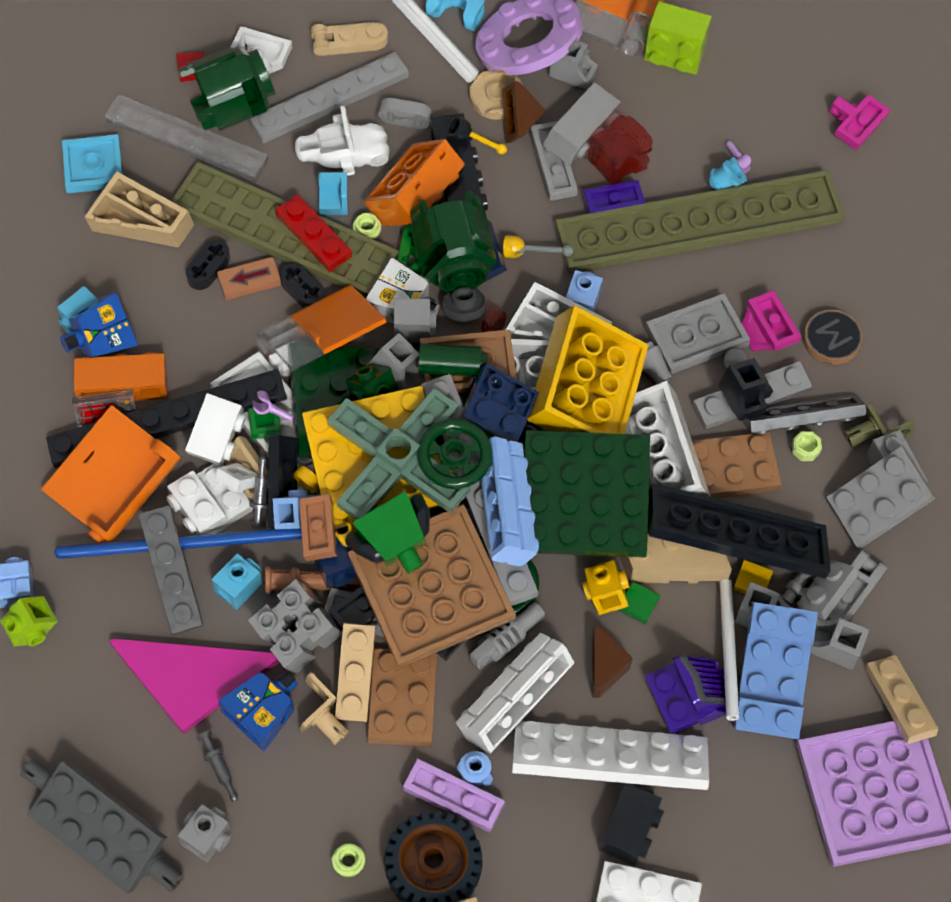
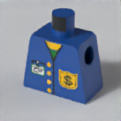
M107 293L71 316L69 322L73 331L60 336L61 344L67 353L81 348L83 355L88 357L99 356L138 345L117 293Z
M286 671L274 682L264 673H257L218 701L220 710L264 752L294 712L293 701L287 695L298 686V683Z

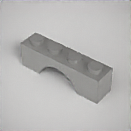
M400 333L385 344L368 363V365L374 363L391 368L398 391L418 387L425 383L423 374H419V353ZM460 398L463 405L465 400L463 398Z
M750 582L735 623L748 628L752 602L792 607L782 599L781 594ZM842 618L834 620L817 619L814 643L811 645L810 653L853 670L860 657L869 629Z

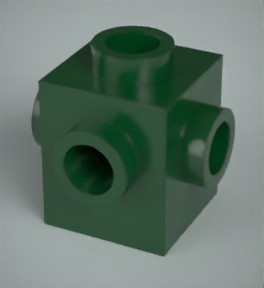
M374 363L359 368L353 376L345 380L349 390L348 396L350 401L398 391L391 368Z

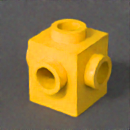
M615 560L601 562L595 566L585 568L587 581L582 582L587 600L592 599L599 615L629 606L625 589L630 588L625 570H618Z

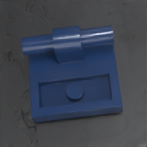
M486 363L481 367L477 379L472 377L467 387L471 389V393L459 419L474 423L491 437L496 436L507 439V442L510 440L518 442L539 392Z

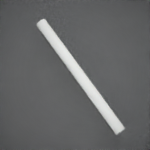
M723 579L719 583L726 719L736 721L739 719L732 581Z

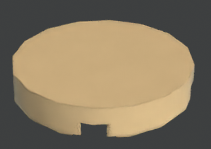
M487 70L480 73L470 86V103L472 107L483 117L504 119L502 88L514 81L521 83L520 79L515 75L514 77L507 75L506 71L496 70L495 72Z

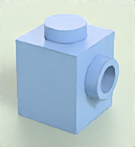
M575 270L566 298L594 312L601 294L603 278L591 272Z
M307 489L288 491V497L273 498L275 530L300 529L299 499L320 496V494L307 495Z

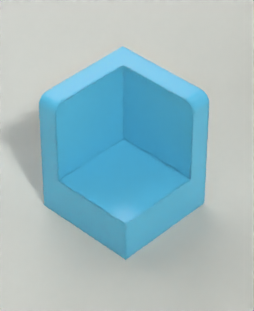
M347 172L319 173V215H348Z

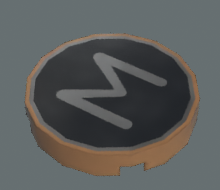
M824 310L816 313L809 319L804 330V344L807 351L816 360L831 362V365L849 362L857 355L863 342L862 330L858 322L851 315L840 310Z

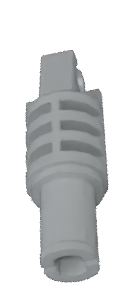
M533 602L518 614L516 619L492 629L489 634H486L477 642L478 647L470 654L472 664L480 670L490 662L494 661L496 663L502 659L505 654L525 640L527 631L545 618L543 609L536 602Z

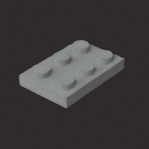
M725 293L652 319L645 324V329L653 344L659 346L670 374L725 355L732 348H744L749 346L750 338Z
M900 446L827 496V499L856 547L861 549L935 500L936 496L906 448Z

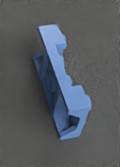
M752 602L738 691L739 719L734 721L733 725L735 730L799 740L811 645L814 643L818 612Z

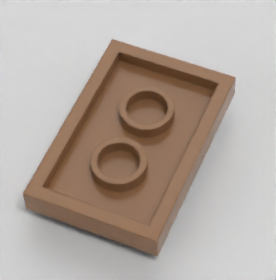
M510 330L420 338V343L482 346V353H487V364L517 380ZM424 374V380L428 382L445 375ZM451 375L458 394L471 393V389L467 387L472 378L471 376Z
M770 432L766 434L754 433L692 441L711 497L721 498L778 491L781 489L782 483Z
M374 649L368 743L432 746L437 652L398 669L390 649Z

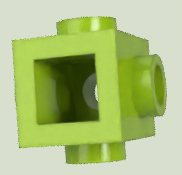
M38 596L20 598L9 607V611L0 622L14 647L24 645L33 647L46 639L45 635L58 620L45 597Z

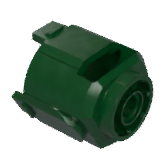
M240 47L225 48L191 63L188 62L185 66L178 68L181 77L193 73L195 75L202 95L190 102L204 131L214 127L221 131L265 113L269 107L267 98L275 95L273 84L257 49L247 53L245 49Z
M470 190L464 192L466 199L464 201H449L428 208L426 201L420 200L410 211L412 219L411 231L423 278L429 283L439 286L445 292L453 293L456 289L462 287L471 289L478 287L486 281L488 273L497 262L486 212L483 209L480 197Z

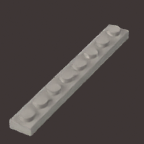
M450 374L421 384L425 398L435 388L457 403L459 410L452 419L460 418L464 407ZM463 432L458 437L467 445L473 440L471 436ZM445 434L440 435L443 443L449 440ZM452 452L449 454V456L453 459H457L461 456L458 452ZM471 452L468 463L477 465L479 456L477 453ZM462 468L454 469L456 476L463 475ZM482 480L470 486V492L465 496V499L504 591L512 606L538 597L539 592L527 563L518 567L509 565L507 562L501 563L491 560Z

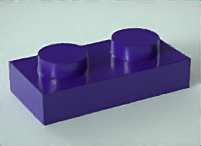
M639 180L585 189L583 191L588 214L645 203Z

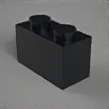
M625 783L601 840L599 851L634 866L639 856L645 859L652 840L648 839L647 835L651 827L658 828L664 813L663 810L659 809L662 798Z

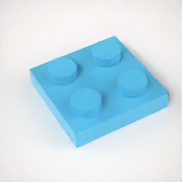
M119 134L62 140L67 194L104 190L116 171L123 175Z

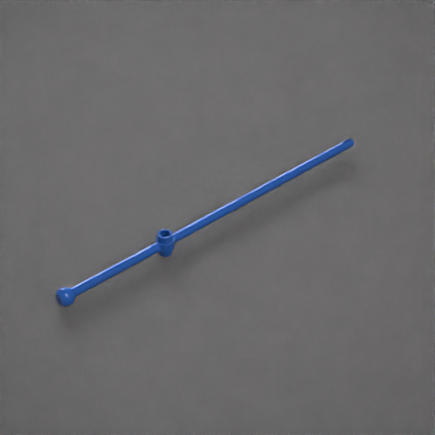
M301 528L270 529L179 537L182 549L301 540L302 531ZM348 529L337 532L338 534L348 531ZM146 539L59 546L54 551L55 556L59 559L149 552Z

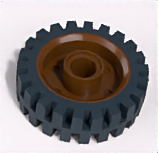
M428 811L421 812L420 816L416 817L414 814L408 817L407 822H401L397 826V830L393 831L386 846L384 866L389 886L395 892L396 897L404 902L464 901L467 897L469 898L473 894L475 887H477L482 872L481 846L472 828H468L466 822L461 818L457 820L455 815L450 813L443 815L442 811H434V814H428ZM430 856H437L443 863L437 868H430L424 861Z

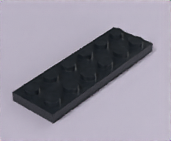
M652 483L649 488V537L824 579L827 578L831 571L826 525Z

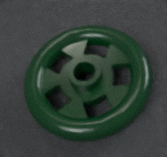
M447 419L440 421L427 429L419 441L420 447L417 450V460L420 469L431 482L443 488L463 489L476 484L486 475L492 463L493 451L489 438L480 427L467 420ZM462 432L473 438L469 445L458 439ZM445 434L449 440L439 446L434 440L440 435ZM452 452H458L461 456L457 459H453L449 456V454ZM471 452L480 454L477 465L468 463ZM438 454L443 465L434 467L430 457ZM449 469H463L462 476H449Z

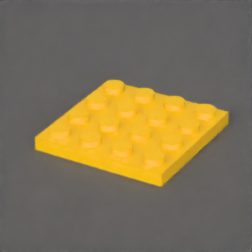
M418 386L352 402L388 428L394 430L395 428L399 429L425 399L423 387ZM341 404L302 413L321 495L330 494L333 499L335 532L347 529L346 523H350L354 528L353 522L355 519L337 507V501L374 459L327 425V420ZM400 446L393 447L387 452L393 459H403L410 453L406 448ZM438 454L431 456L433 460L442 465ZM401 478L377 507L403 493V489H406L408 494L415 493L417 489ZM423 494L430 510L441 507Z

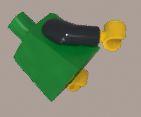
M403 489V493L355 520L353 522L354 528L350 523H346L345 526L348 531L345 534L340 535L337 531L335 532L340 543L344 547H349L357 555L373 563L383 562L386 566L400 561L407 574H411L424 565L416 550L425 545L424 537L430 531V509L423 493L419 490L413 494H408L406 489Z

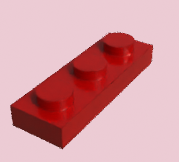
M298 194L275 209L276 216L329 273L352 257V250Z

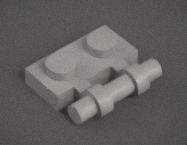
M830 559L831 571L826 579L799 573L794 580H790L784 587L785 593L782 595V599L789 606L795 599L799 600L796 604L798 609L818 612L817 618L826 620L859 574L854 566ZM810 579L814 580L809 588L804 587Z

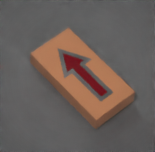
M273 257L217 272L225 301L281 286V279Z

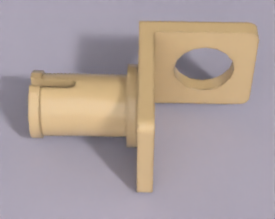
M310 672L305 682L324 703L301 724L299 730L304 733L311 725H316L335 746L350 731L330 713V707L334 705L336 697Z

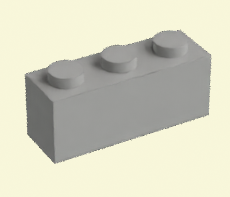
M594 82L553 126L543 146L568 165L577 157L582 159L591 147L589 143L592 141L596 144L605 132L603 128L605 126L610 128L619 116L616 110L621 101Z

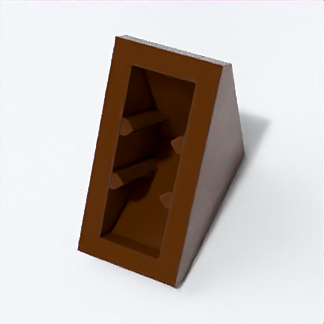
M514 81L502 88L506 143H512L523 137L546 111L519 81Z
M594 627L592 637L593 698L601 697L630 670L633 659L601 627Z

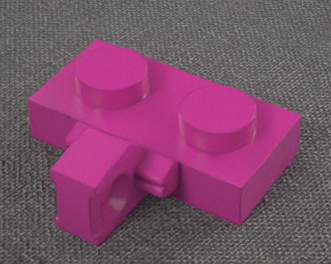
M869 94L859 105L855 103L851 105L839 96L829 110L841 124L834 135L857 151L886 119L890 109Z

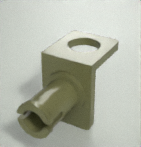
M868 403L866 404L865 415L867 421L844 430L847 441H851L849 445L853 448L873 437L879 438L898 430H905L902 432L904 438L909 437L915 433L916 422L912 419L887 431L872 404Z

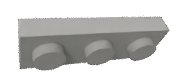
M558 121L537 124L530 128V134L549 201L575 197L578 192L571 165H568L543 146L548 134Z

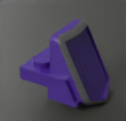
M681 654L673 658L674 663L645 675L646 681L671 734H676L698 723L704 725L726 715L724 669L712 658Z

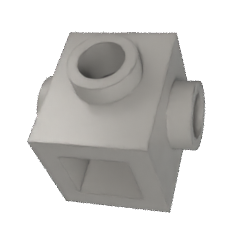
M201 804L198 810H192L182 823L183 829L178 835L181 846L208 863L215 852L223 851L231 839V835H229L231 830L229 822H227L228 816L214 806L208 809Z

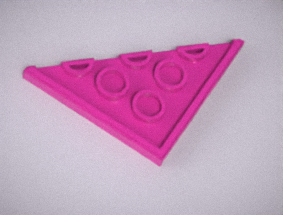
M112 639L109 641L112 648L182 734H185L220 707L218 701L257 673H265L279 663L275 655L269 652Z

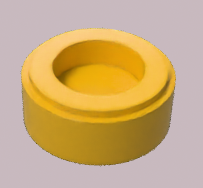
M301 465L294 472L295 480L304 489H307L309 493L317 494L320 491L317 476L311 470Z

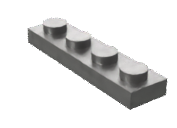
M856 394L773 406L768 407L764 414L744 419L742 423L751 433L766 434L770 430L778 428L793 430L797 429L799 425L804 424L824 425L827 421L854 420L857 416L866 415V404Z
M170 506L140 513V522L171 633L175 635L204 626Z

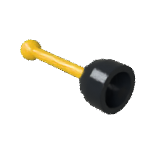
M456 115L450 120L447 127V135L461 141L471 137L496 149L500 155L507 152L505 144H497L472 132L471 124L465 118Z

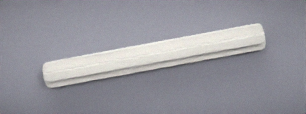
M392 0L466 82L471 83L473 80H476V76L479 73L478 69L414 0Z

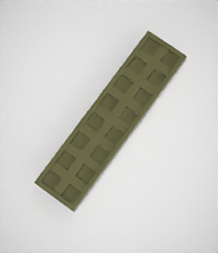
M200 162L196 163L171 200L173 203L188 210L193 221L282 261L300 264L309 273L342 288L352 285L365 298H367L390 259H398V250L318 215L352 250V257L329 273L276 216L275 209L287 202L286 200Z

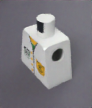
M391 258L366 300L385 317L387 322L394 323V298L428 299L429 283L397 260ZM430 301V310H436L437 314L439 304Z

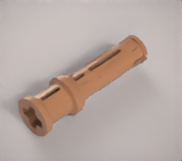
M266 566L265 594H270L271 591H282L295 579L306 584L311 590H331V587L326 588L319 571H300V568H297V566H292L291 569H272L271 566ZM356 577L345 586L332 587L340 590H356L359 588V580Z

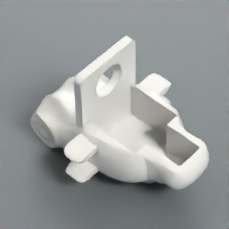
M340 106L342 114L333 116L334 123L319 127L314 134L300 136L295 141V152L300 161L317 162L328 168H343V172H347V176L355 174L354 167H362L366 164L378 167L386 164L390 154V148L387 145L388 137L383 127L374 123L365 125L350 124L345 106Z

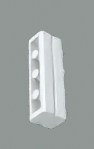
M541 632L532 642H529L521 654L504 668L503 673L490 686L484 689L482 695L456 721L457 726L467 741L491 754L573 666L574 661L566 646Z

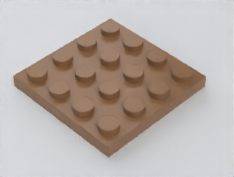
M464 505L456 507L452 513L447 511L430 518V531L424 537L425 545L416 550L424 565L411 574H407L400 561L386 566L383 562L373 563L357 555L352 550L348 552L349 560L398 669L516 619L512 605Z

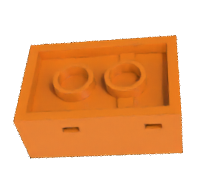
M446 139L413 143L364 200V203L384 227L412 224L410 211L420 200H425L428 208L438 202L443 196L442 192L444 189L457 180L459 171L464 167L465 163Z

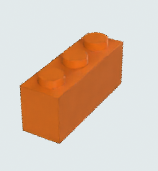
M146 352L143 355L115 354L109 357L85 356L83 358H74V392L78 404L110 401L123 402L126 399L128 401L168 399V374L164 353Z

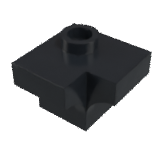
M755 358L729 365L718 384L738 421L764 414L768 408L765 399L769 398L773 393V389Z

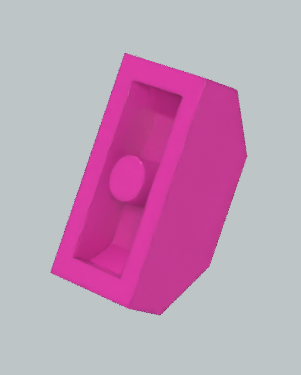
M774 290L748 300L747 313L741 324L750 338L749 347L752 352L767 349L776 351L800 342L802 336Z

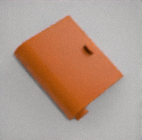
M111 405L41 490L89 527L91 530L87 534L98 543H104L105 541L113 542L179 462L181 457L161 440H156Z

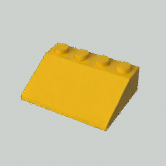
M576 305L572 306L555 319L535 390L539 393L527 421L547 431L625 434L649 345Z

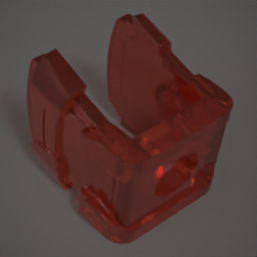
M619 115L610 124L611 127L607 131L604 129L596 133L589 141L590 147L587 159L611 185L619 183L626 175L633 172L636 174L648 168L647 164L650 159L646 153L652 151L651 145L653 140L645 128L630 116Z

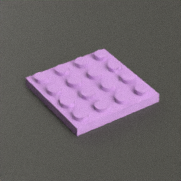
M891 721L797 741L796 746L831 867L951 843V809L928 738L907 744L896 723Z

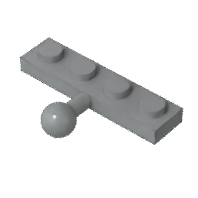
M738 348L728 350L723 358L726 368L729 365L747 360L744 351ZM800 361L764 374L773 389L771 396L765 399L767 406L809 392L813 387ZM722 390L695 399L692 403L704 430L737 418Z

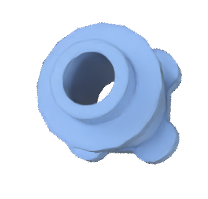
M478 751L465 754L457 765V772L461 774L463 781L475 787H489L492 784L493 777L490 774L492 768L489 758L484 753ZM476 766L480 768V770L473 771L470 768Z

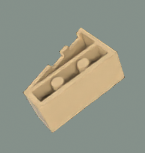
M117 171L84 217L93 232L177 248L180 247L194 226L188 210Z
M649 534L647 539V558L620 557L630 583H669V581L698 583L699 581H717V584H720L721 580L729 579L732 570L727 556L724 554L649 537Z

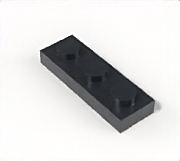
M269 436L268 528L275 529L273 498L288 497V491L297 490L294 472L297 470L298 438Z

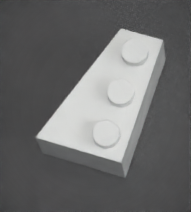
M534 282L506 330H510L511 339L550 340L556 317L574 305L611 325L612 321Z

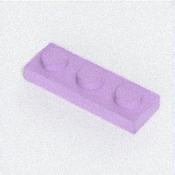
M417 759L403 785V791L491 833L505 805L504 800L420 759Z

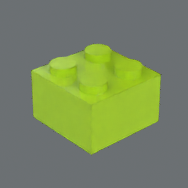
M659 1L649 26L644 60L655 65H663L684 73L688 72L696 75L706 48L712 16Z

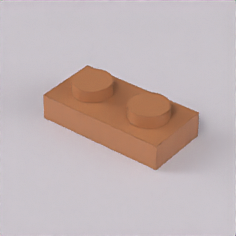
M326 494L299 499L303 557L306 561L336 557L334 509L331 495Z

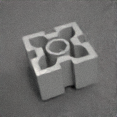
M295 579L277 595L281 601L275 607L266 604L248 621L263 640L274 645L270 650L285 669L297 674L315 658L311 652L314 648L320 646L326 649L342 635L343 630L329 613L319 608L322 603L306 584ZM296 624L297 629L296 631H293L294 625Z

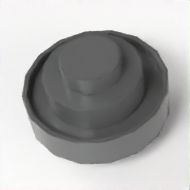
M458 288L453 293L447 292L443 297V311L451 320L468 323L480 318L485 313L486 298L477 289Z

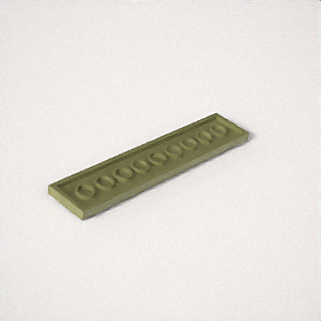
M829 170L557 219L555 227L561 247L565 245L573 247L572 255H564L570 274L574 273L575 270L586 271L843 223L845 214Z

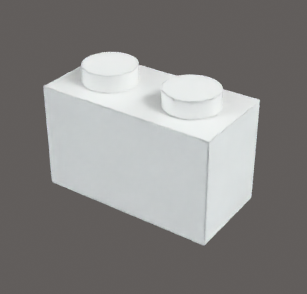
M207 393L185 451L189 455L223 466L225 460L230 461L236 445L232 443L236 431L241 432L246 420V415L242 414L244 411L243 407Z

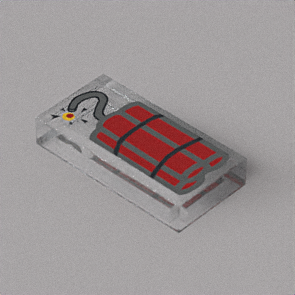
M133 389L72 398L78 428L96 423L111 405L123 414L137 410Z

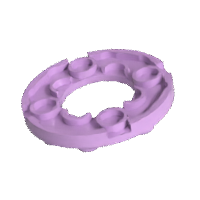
M517 0L515 2H508L501 5L499 10L481 27L476 38V50L482 64L492 72L502 70L506 71L507 75L532 73L554 64L569 53L568 48L573 41H579L582 35L583 19L578 6L572 0ZM536 16H542L546 21H553V28L549 35L532 46L512 48L504 44V38L511 33V27L513 25L518 27L519 23L526 18L536 20Z

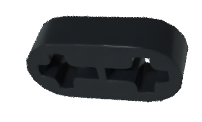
M220 240L208 242L186 269L187 282L193 289H207L218 277L217 272L224 270L230 262V252L225 242ZM219 252H222V256H221V257L218 256V255H216V256L212 259V254H211V253L218 254ZM204 271L205 277L199 276L197 279L195 278V273L200 275Z
M289 263L281 269L280 279L283 289L302 308L325 298L322 285L300 264ZM292 275L293 277H296L298 275L300 284H298V282L293 278L288 280V276ZM306 290L312 296L317 294V299L314 300L312 297L307 299Z

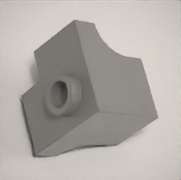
M573 41L568 48L569 53L551 65L549 77L588 90L598 69V64L589 58L590 50L587 49L588 44Z

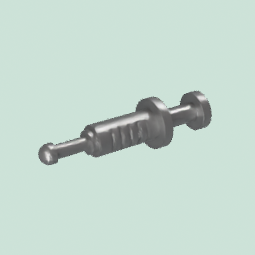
M264 456L259 459L260 471L255 477L254 500L249 502V507L255 508L254 522H250V527L256 529L265 528V523L262 522L263 509H268V502H266L268 478L264 475L267 458Z
M204 731L196 736L198 741H203L208 752L203 757L204 761L210 762L219 783L226 786L230 800L236 802L238 796L230 784L232 777L221 756L224 751L222 748L215 749L210 739L212 731Z

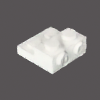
M212 464L198 474L191 471L167 486L169 495L166 496V499L174 512L180 510L185 517L182 521L191 535L195 533L197 535L216 534L254 510V508L249 507L250 500L244 492L230 491L226 488L225 484L215 479L217 468L223 466Z

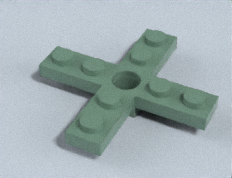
M433 388L399 429L391 430L346 398L329 417L327 425L374 459L339 498L337 507L357 520L376 509L402 478L446 511L452 513L470 492V486L463 489H447L431 482L420 469L417 460V450L420 447L419 441L426 430L440 421L452 419L458 412L459 405ZM400 446L406 448L410 453L403 459H393L387 452L393 447ZM430 457L434 467L440 466L438 462ZM449 471V476H456Z

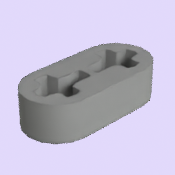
M386 98L381 102L378 116L382 121L389 124L425 129L430 125L433 112L429 106L423 103Z

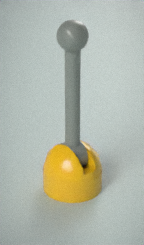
M506 235L503 244L504 258L514 259L522 256L525 251L563 253L565 256H570L573 254V247L571 245L563 247L525 245L524 240L520 237Z

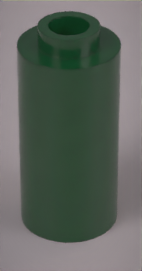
M420 343L419 374H450L452 376L478 377L481 367L487 363V353H482V346Z

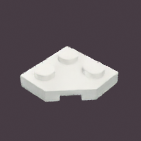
M240 26L230 48L240 47L245 49L247 53L257 49L268 74L283 69L292 49V41Z

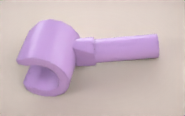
M728 141L726 143L727 148L738 161L742 172L746 174L751 170L749 166L751 163L750 156L747 154L742 155L733 142Z
M262 390L257 392L258 398L264 402L257 403L252 400L256 413L266 414L270 412L289 422L292 421L294 416L272 404L267 392Z

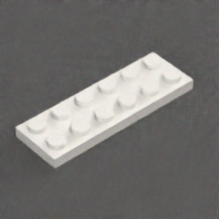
M521 721L515 727L512 773L708 790L707 737Z

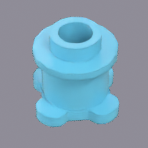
M734 157L724 161L722 167L718 169L713 168L710 171L709 183L714 190L731 188L732 186L737 187L747 181L745 173L742 172L738 161Z

